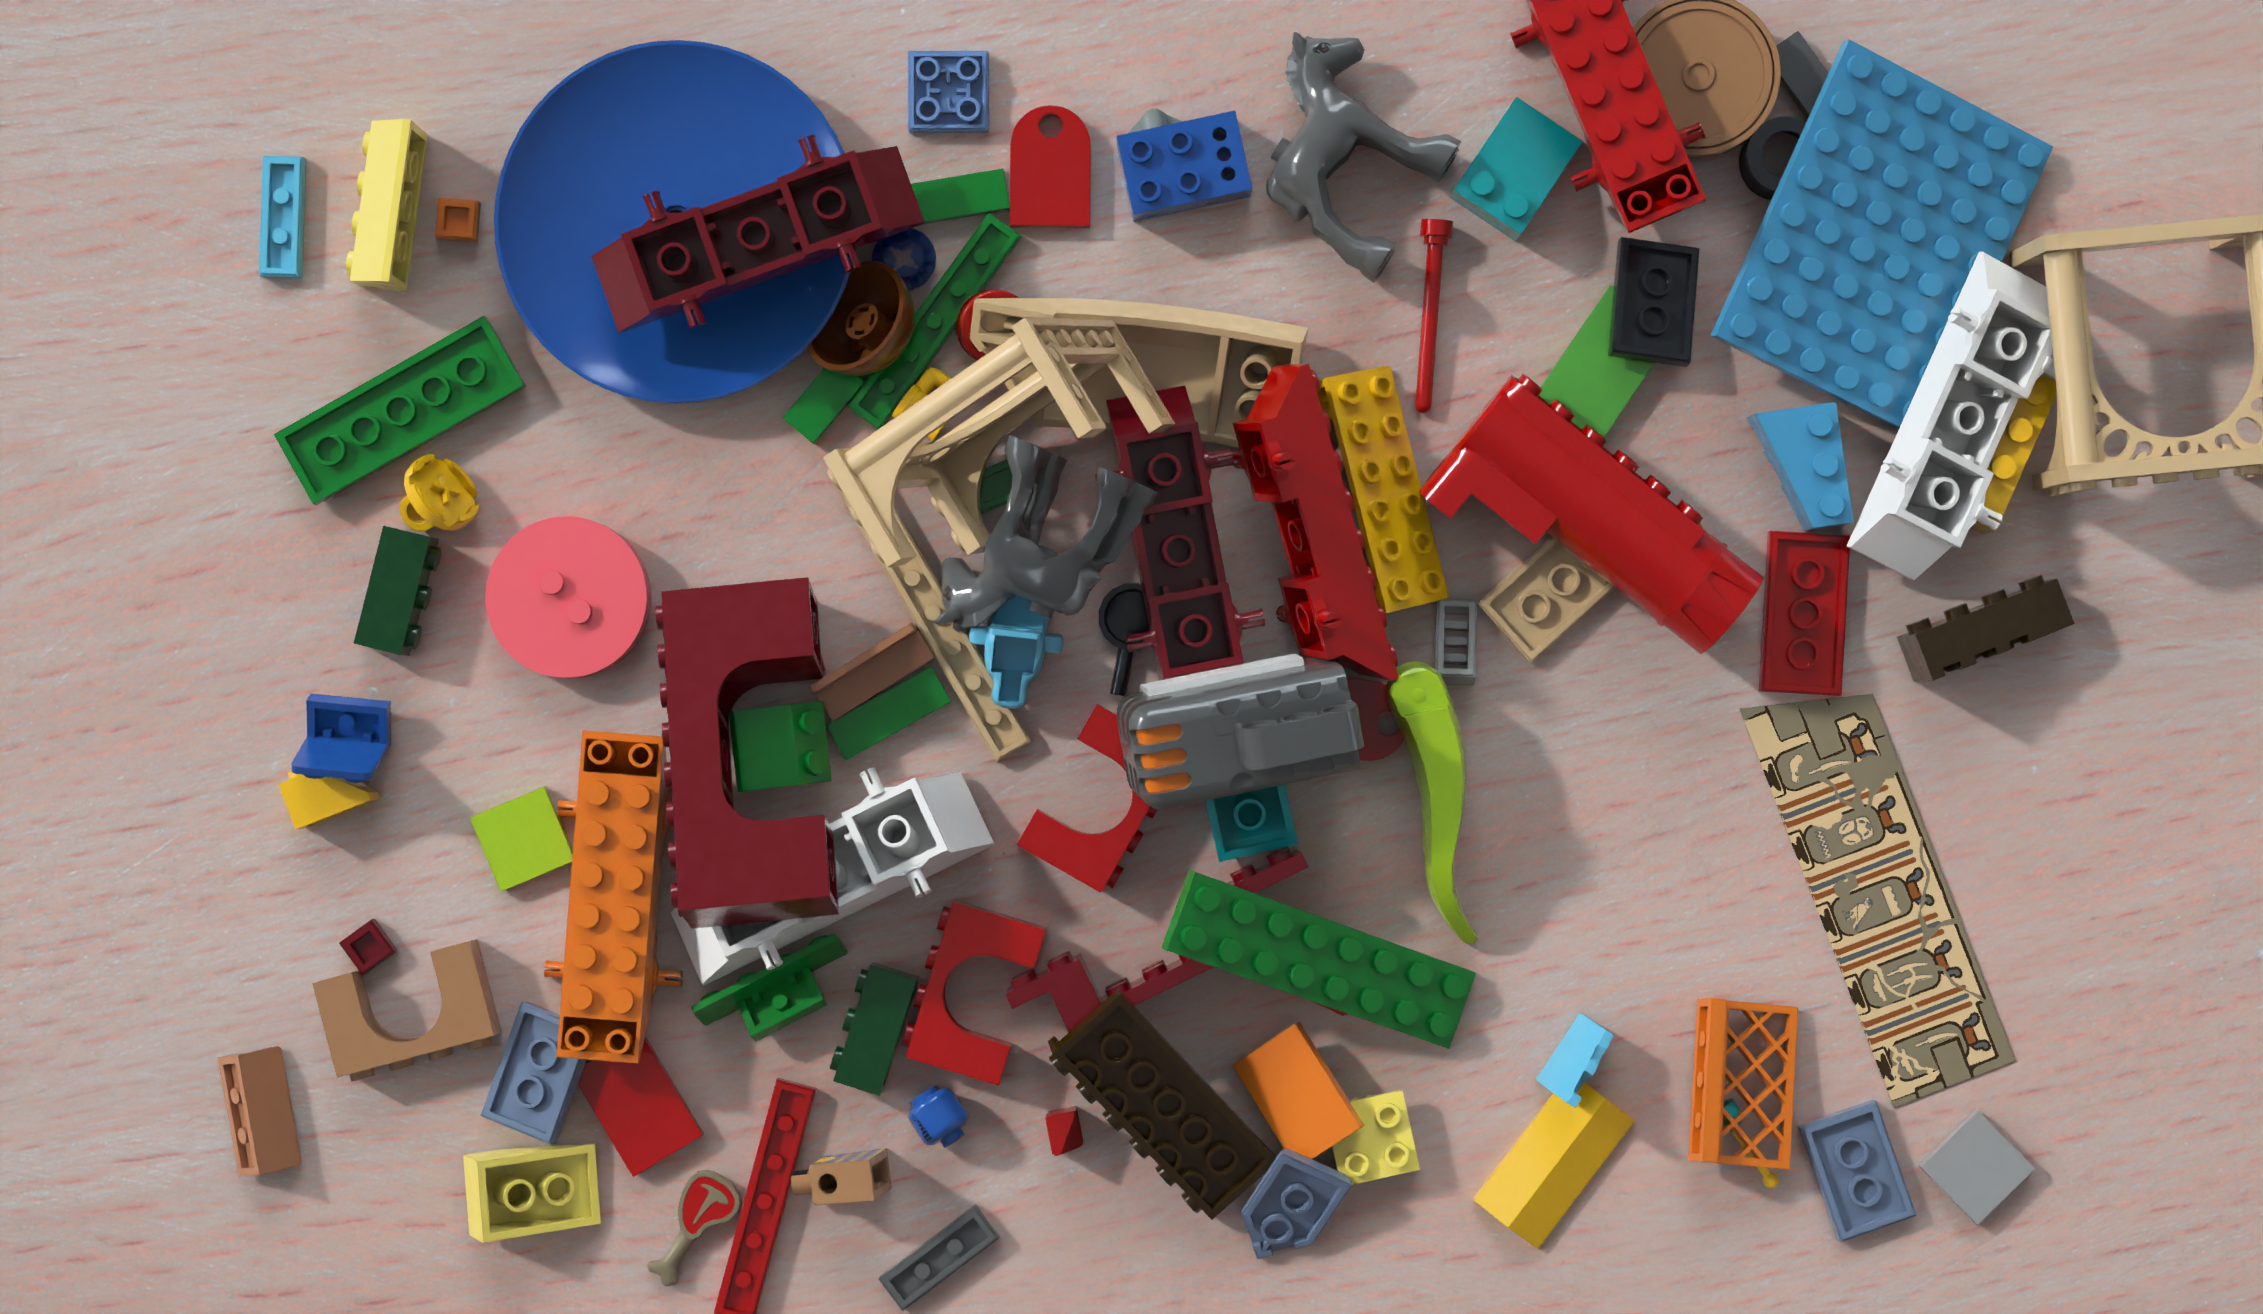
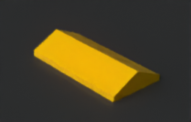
M1585 1082L1576 1093L1582 1097L1576 1108L1554 1093L1551 1095L1473 1198L1475 1202L1537 1249L1635 1122L1634 1119Z

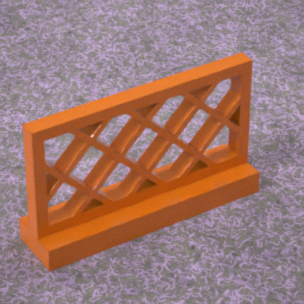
M1720 998L1697 999L1688 1161L1790 1170L1798 1007L1730 1001ZM1729 1009L1742 1011L1751 1022V1025L1738 1037L1728 1026ZM1753 1012H1761L1763 1014L1757 1018ZM1772 1014L1786 1015L1785 1032L1775 1040L1762 1023ZM1755 1030L1769 1044V1047L1756 1059L1742 1043ZM1727 1037H1728L1729 1040L1731 1041V1043H1730L1728 1046H1727ZM1783 1043H1784V1050L1780 1047V1045H1782ZM1735 1048L1738 1049L1749 1063L1736 1077L1726 1067V1056ZM1773 1052L1783 1061V1072L1774 1081L1760 1065ZM1753 1070L1756 1071L1767 1085L1754 1099L1750 1097L1740 1084ZM1725 1078H1726V1079L1728 1080V1082H1729L1726 1086H1725ZM1781 1083H1782V1091H1781V1090L1779 1089V1087H1778ZM1733 1088L1747 1104L1734 1118L1724 1108V1097ZM1771 1092L1781 1102V1113L1772 1121L1768 1119L1758 1106ZM1753 1111L1765 1127L1750 1140L1737 1123L1749 1112ZM1723 1118L1727 1122L1725 1126H1723ZM1779 1124H1780V1132H1779V1131L1777 1130V1128H1776V1126H1778ZM1732 1129L1745 1146L1734 1156L1721 1155L1722 1137ZM1769 1133L1779 1143L1778 1160L1766 1159L1756 1147ZM1750 1151L1755 1158H1747L1744 1156Z

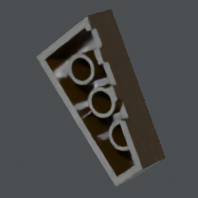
M2038 575L2019 582L2021 590L2006 595L2005 590L2001 589L1982 596L1983 604L1969 609L1967 603L1943 611L1945 619L1932 624L1929 617L1906 625L1908 633L1897 636L1913 681H1934L1946 676L1945 672L1964 669L1976 664V659L1979 657L1988 658L1999 655L2014 648L2016 643H2028L2075 624L2058 579L2044 581L2042 575Z

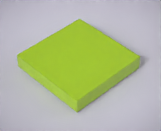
M546 786L470 817L500 892L572 862V846L562 822L557 816V810Z

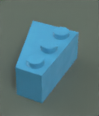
M1836 402L1756 413L1747 417L1751 428L1755 430L1765 450L1764 454L1769 463L1772 464L1782 483L1781 487L1803 531L1841 526L1854 522Z

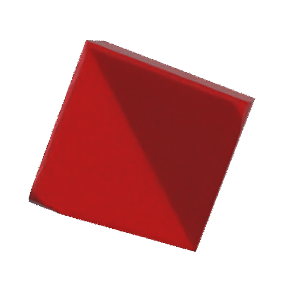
M1077 1106L1048 1111L1045 1120L1052 1154L1058 1156L1083 1145V1136Z

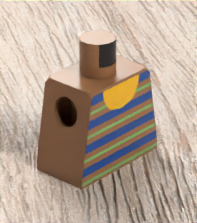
M887 1148L823 1156L809 1164L808 1170L792 1172L791 1185L794 1195L812 1194L814 1205L875 1201L892 1188Z

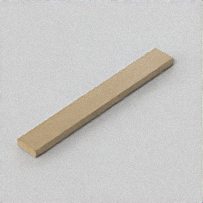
M837 489L849 508L850 503L843 491ZM894 507L895 519L913 547L917 557L905 565L887 567L885 563L879 562L997 762L1032 741L1013 709L999 707L992 701L993 680L986 670L985 661L975 644L970 643L967 630L955 631L953 629V622L949 624H936L938 617L945 611L942 602V587ZM858 525L861 531L863 532L865 538L867 539L868 543L870 544L872 540L870 539L866 530L864 529V527Z

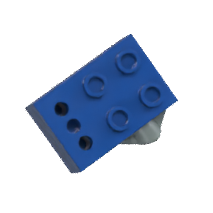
M1150 109L1145 112L1129 133L1116 136L1133 222L1251 197L1252 185L1235 110L1188 121H1180L1159 109Z

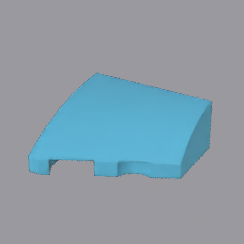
M1579 1013L1535 1080L1576 1108L1582 1098L1576 1093L1582 1084L1594 1075L1599 1061L1614 1035Z

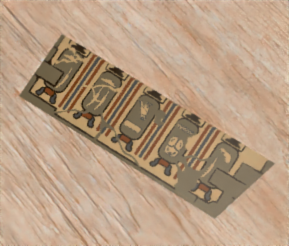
M1865 694L1740 708L1739 710L1893 1107H1898L2014 1062V1055L1874 695Z

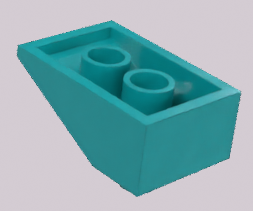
M1516 97L1449 198L1516 241L1583 141Z

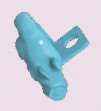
M1018 596L1007 600L996 613H993L989 617L988 626L971 627L969 632L970 643L985 645V666L993 680L992 701L995 705L1008 709L1022 708L1027 703L1028 688L1042 670L1045 652L1060 653L1064 641L1062 635L1047 633L1050 622L1049 618L1028 610L1031 602Z

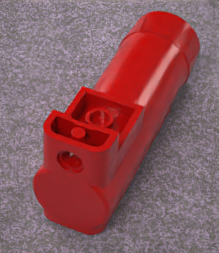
M1524 373L1519 379L1511 375L1422 485L1419 493L1450 519L1472 493L1533 543L1536 544L1544 533L1547 532L1638 604L1657 621V624L1668 628L1699 654L1706 652L1722 637L1744 611L1760 588L1764 577L1727 548V544L1722 543L1706 532L1700 524L1703 517L1684 500H1681L1678 505L1667 498L1671 492L1664 484L1651 474L1646 480L1635 472L1639 468L1635 461L1619 449L1614 455L1603 447L1607 441L1601 434L1588 424L1583 429H1580L1571 421L1574 413L1556 399L1551 404L1546 402L1539 396L1542 388Z

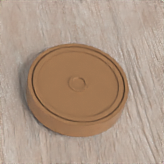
M1666 0L1649 10L1634 25L1633 30L1676 130L1680 131L1697 122H1700L1706 138L1684 146L1688 158L1714 157L1737 148L1745 143L1769 116L1780 87V58L1770 31L1762 20L1749 8L1735 0Z

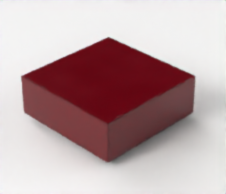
M375 918L368 921L339 943L362 976L398 951Z

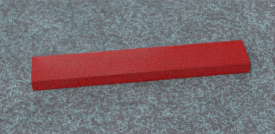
M781 1078L776 1079L714 1314L757 1313L791 1186V1175L795 1171L817 1089L815 1087Z

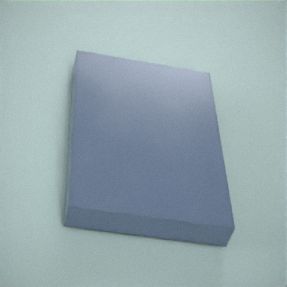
M521 1002L481 1116L548 1144H557L587 1059L556 1057L560 1015L532 1003Z
M1870 1100L1798 1126L1838 1241L1843 1242L1917 1216L1877 1101Z

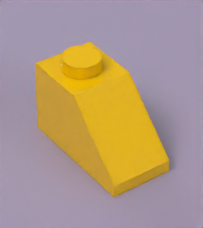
M290 771L287 773L290 780L278 784L295 830L308 828L380 799L377 791L359 783L348 782L344 778L323 777L311 779L303 774H295Z

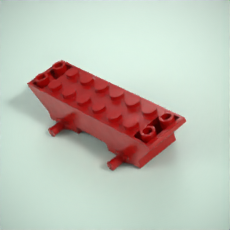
M1526 0L1531 10L1532 24L1510 33L1514 46L1517 49L1538 39L1548 50L1592 154V168L1570 176L1576 192L1599 182L1600 186L1608 192L1615 211L1617 210L1628 233L1705 202L1706 198L1684 149L1685 145L1706 138L1700 122L1680 131L1676 130L1622 4L1628 0Z
M1309 363L1272 367L1247 419L1232 423L1239 446V452L1234 453L1232 458H1234V461H1237L1234 465L1235 468L1245 470L1254 500L1272 503L1292 572L1277 578L1284 605L1279 606L1276 610V615H1282L1277 617V619L1290 625L1299 655L1325 660L1332 659L1362 676L1389 681L1398 679L1396 671L1398 657L1394 647L1388 643L1384 629L1387 627V618L1384 610L1376 601L1373 590L1376 588L1375 576L1371 568L1366 566L1362 552L1365 549L1364 538L1359 528L1355 527L1351 513L1354 509L1353 499L1348 489L1344 488L1340 475L1343 469L1342 460L1337 450L1332 447L1329 436L1331 422L1327 412L1321 408L1317 393L1320 392L1318 377L1310 369Z

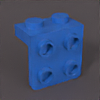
M310 694L306 700L307 737L291 763L292 772L303 774L311 779L323 777L344 778L352 783L372 779L391 746V701Z

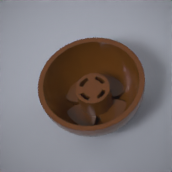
M877 261L861 262L862 267L858 270H855L854 266H852L853 271L850 273L844 293L833 315L820 334L807 346L812 358L825 369L846 376L873 374L895 362L908 346L915 325L914 302L909 288L902 277L887 264Z

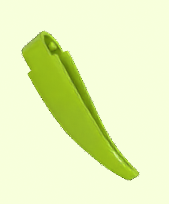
M1419 661L1407 662L1396 669L1398 679L1388 680L1386 684V698L1411 756L1419 789L1424 869L1427 885L1432 900L1447 925L1464 943L1472 944L1477 942L1478 934L1468 922L1461 909L1455 890L1453 869L1464 813L1467 775L1461 729L1451 696L1440 672L1426 663Z

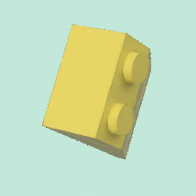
M594 1143L500 1149L463 1155L469 1235L482 1243L601 1224Z

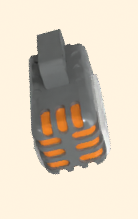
M1295 653L1141 684L1140 692L1125 696L1117 707L1116 718L1127 781L1130 788L1149 807L1154 809H1168L1360 768L1358 749L1364 747L1358 705L1351 701L1347 677L1343 667L1332 659L1325 660L1314 657L1303 659Z

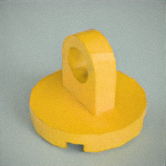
M427 454L419 457L405 472L404 487L407 495L400 502L399 511L401 518L411 529L426 531L436 526L442 530L455 531L465 527L478 513L479 504L475 506L476 502L474 499L478 495L475 485L468 474L452 460L445 458L442 461L434 458L437 455Z

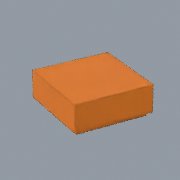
M438 198L435 238L438 240L478 243L481 203L477 200Z

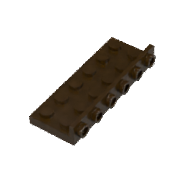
M1119 989L1060 1041L1055 1036L1048 1041L1052 1052L1049 1059L1056 1069L1064 1076L1070 1072L1079 1081L1076 1087L1083 1097L1091 1104L1097 1100L1104 1107L1105 1111L1102 1114L1109 1124L1118 1132L1124 1128L1132 1138L1129 1142L1136 1152L1144 1159L1150 1155L1158 1164L1155 1167L1158 1174L1168 1185L1172 1186L1174 1183H1177L1184 1191L1181 1195L1195 1213L1203 1210L1213 1220L1262 1177L1276 1159V1155Z

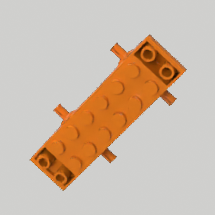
M582 730L577 801L558 800L557 807L573 808V810L558 809L557 816L575 817L564 962L546 960L544 968L560 969L544 970V977L563 978L556 1057L639 1063L648 1020L652 1016L653 996L658 986L682 987L683 980L667 978L681 979L683 978V971L660 970L656 957L658 936L655 935L661 860L665 853L666 835L670 829L666 817V803L671 802L669 798L670 787H666L664 778V763L667 762V755L662 736Z

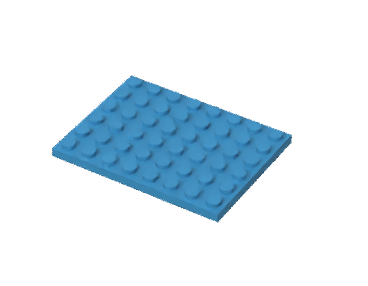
M1852 40L1843 41L1710 336L1899 430L1948 322V316L1951 315L1950 312L1957 302L1978 253L1984 252L2002 262L2053 146Z

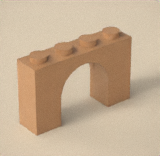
M478 939L430 952L441 992L442 1005L437 1022L422 1037L401 1038L387 1032L380 1026L372 1013L364 979L359 970L312 983L337 1078L350 1075L351 1082L374 1076L375 1067L389 1064L390 1071L414 1065L413 1057L428 1054L431 1061L452 1055V1047L467 1043L468 1050H473L492 1044L491 1036L501 1033L502 1030Z

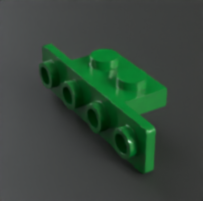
M835 933L829 936H819L813 939L807 947L794 954L780 956L783 964L779 967L774 964L775 969L767 970L764 968L758 972L744 974L738 978L735 984L721 991L717 990L707 993L701 998L700 1002L692 1005L691 1009L693 1014L705 1026L740 1010L749 1034L756 1042L826 1006L827 1002L813 971L846 955L848 951Z

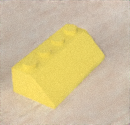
M412 120L372 121L370 132L366 131L364 134L362 150L363 155L367 156L365 171H360L357 180V193L361 195L360 210L355 211L353 214L351 226L352 234L356 235L354 251H349L346 261V272L348 275H351L350 281L358 286L407 292L428 134Z

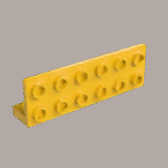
M1377 367L1319 380L1320 392L1317 393L1321 408L1327 412L1330 421L1333 420L1360 530L1365 542L1369 565L1376 580V588L1373 590L1377 604L1387 614L1447 599L1449 595L1425 500L1419 493L1421 484L1391 367Z

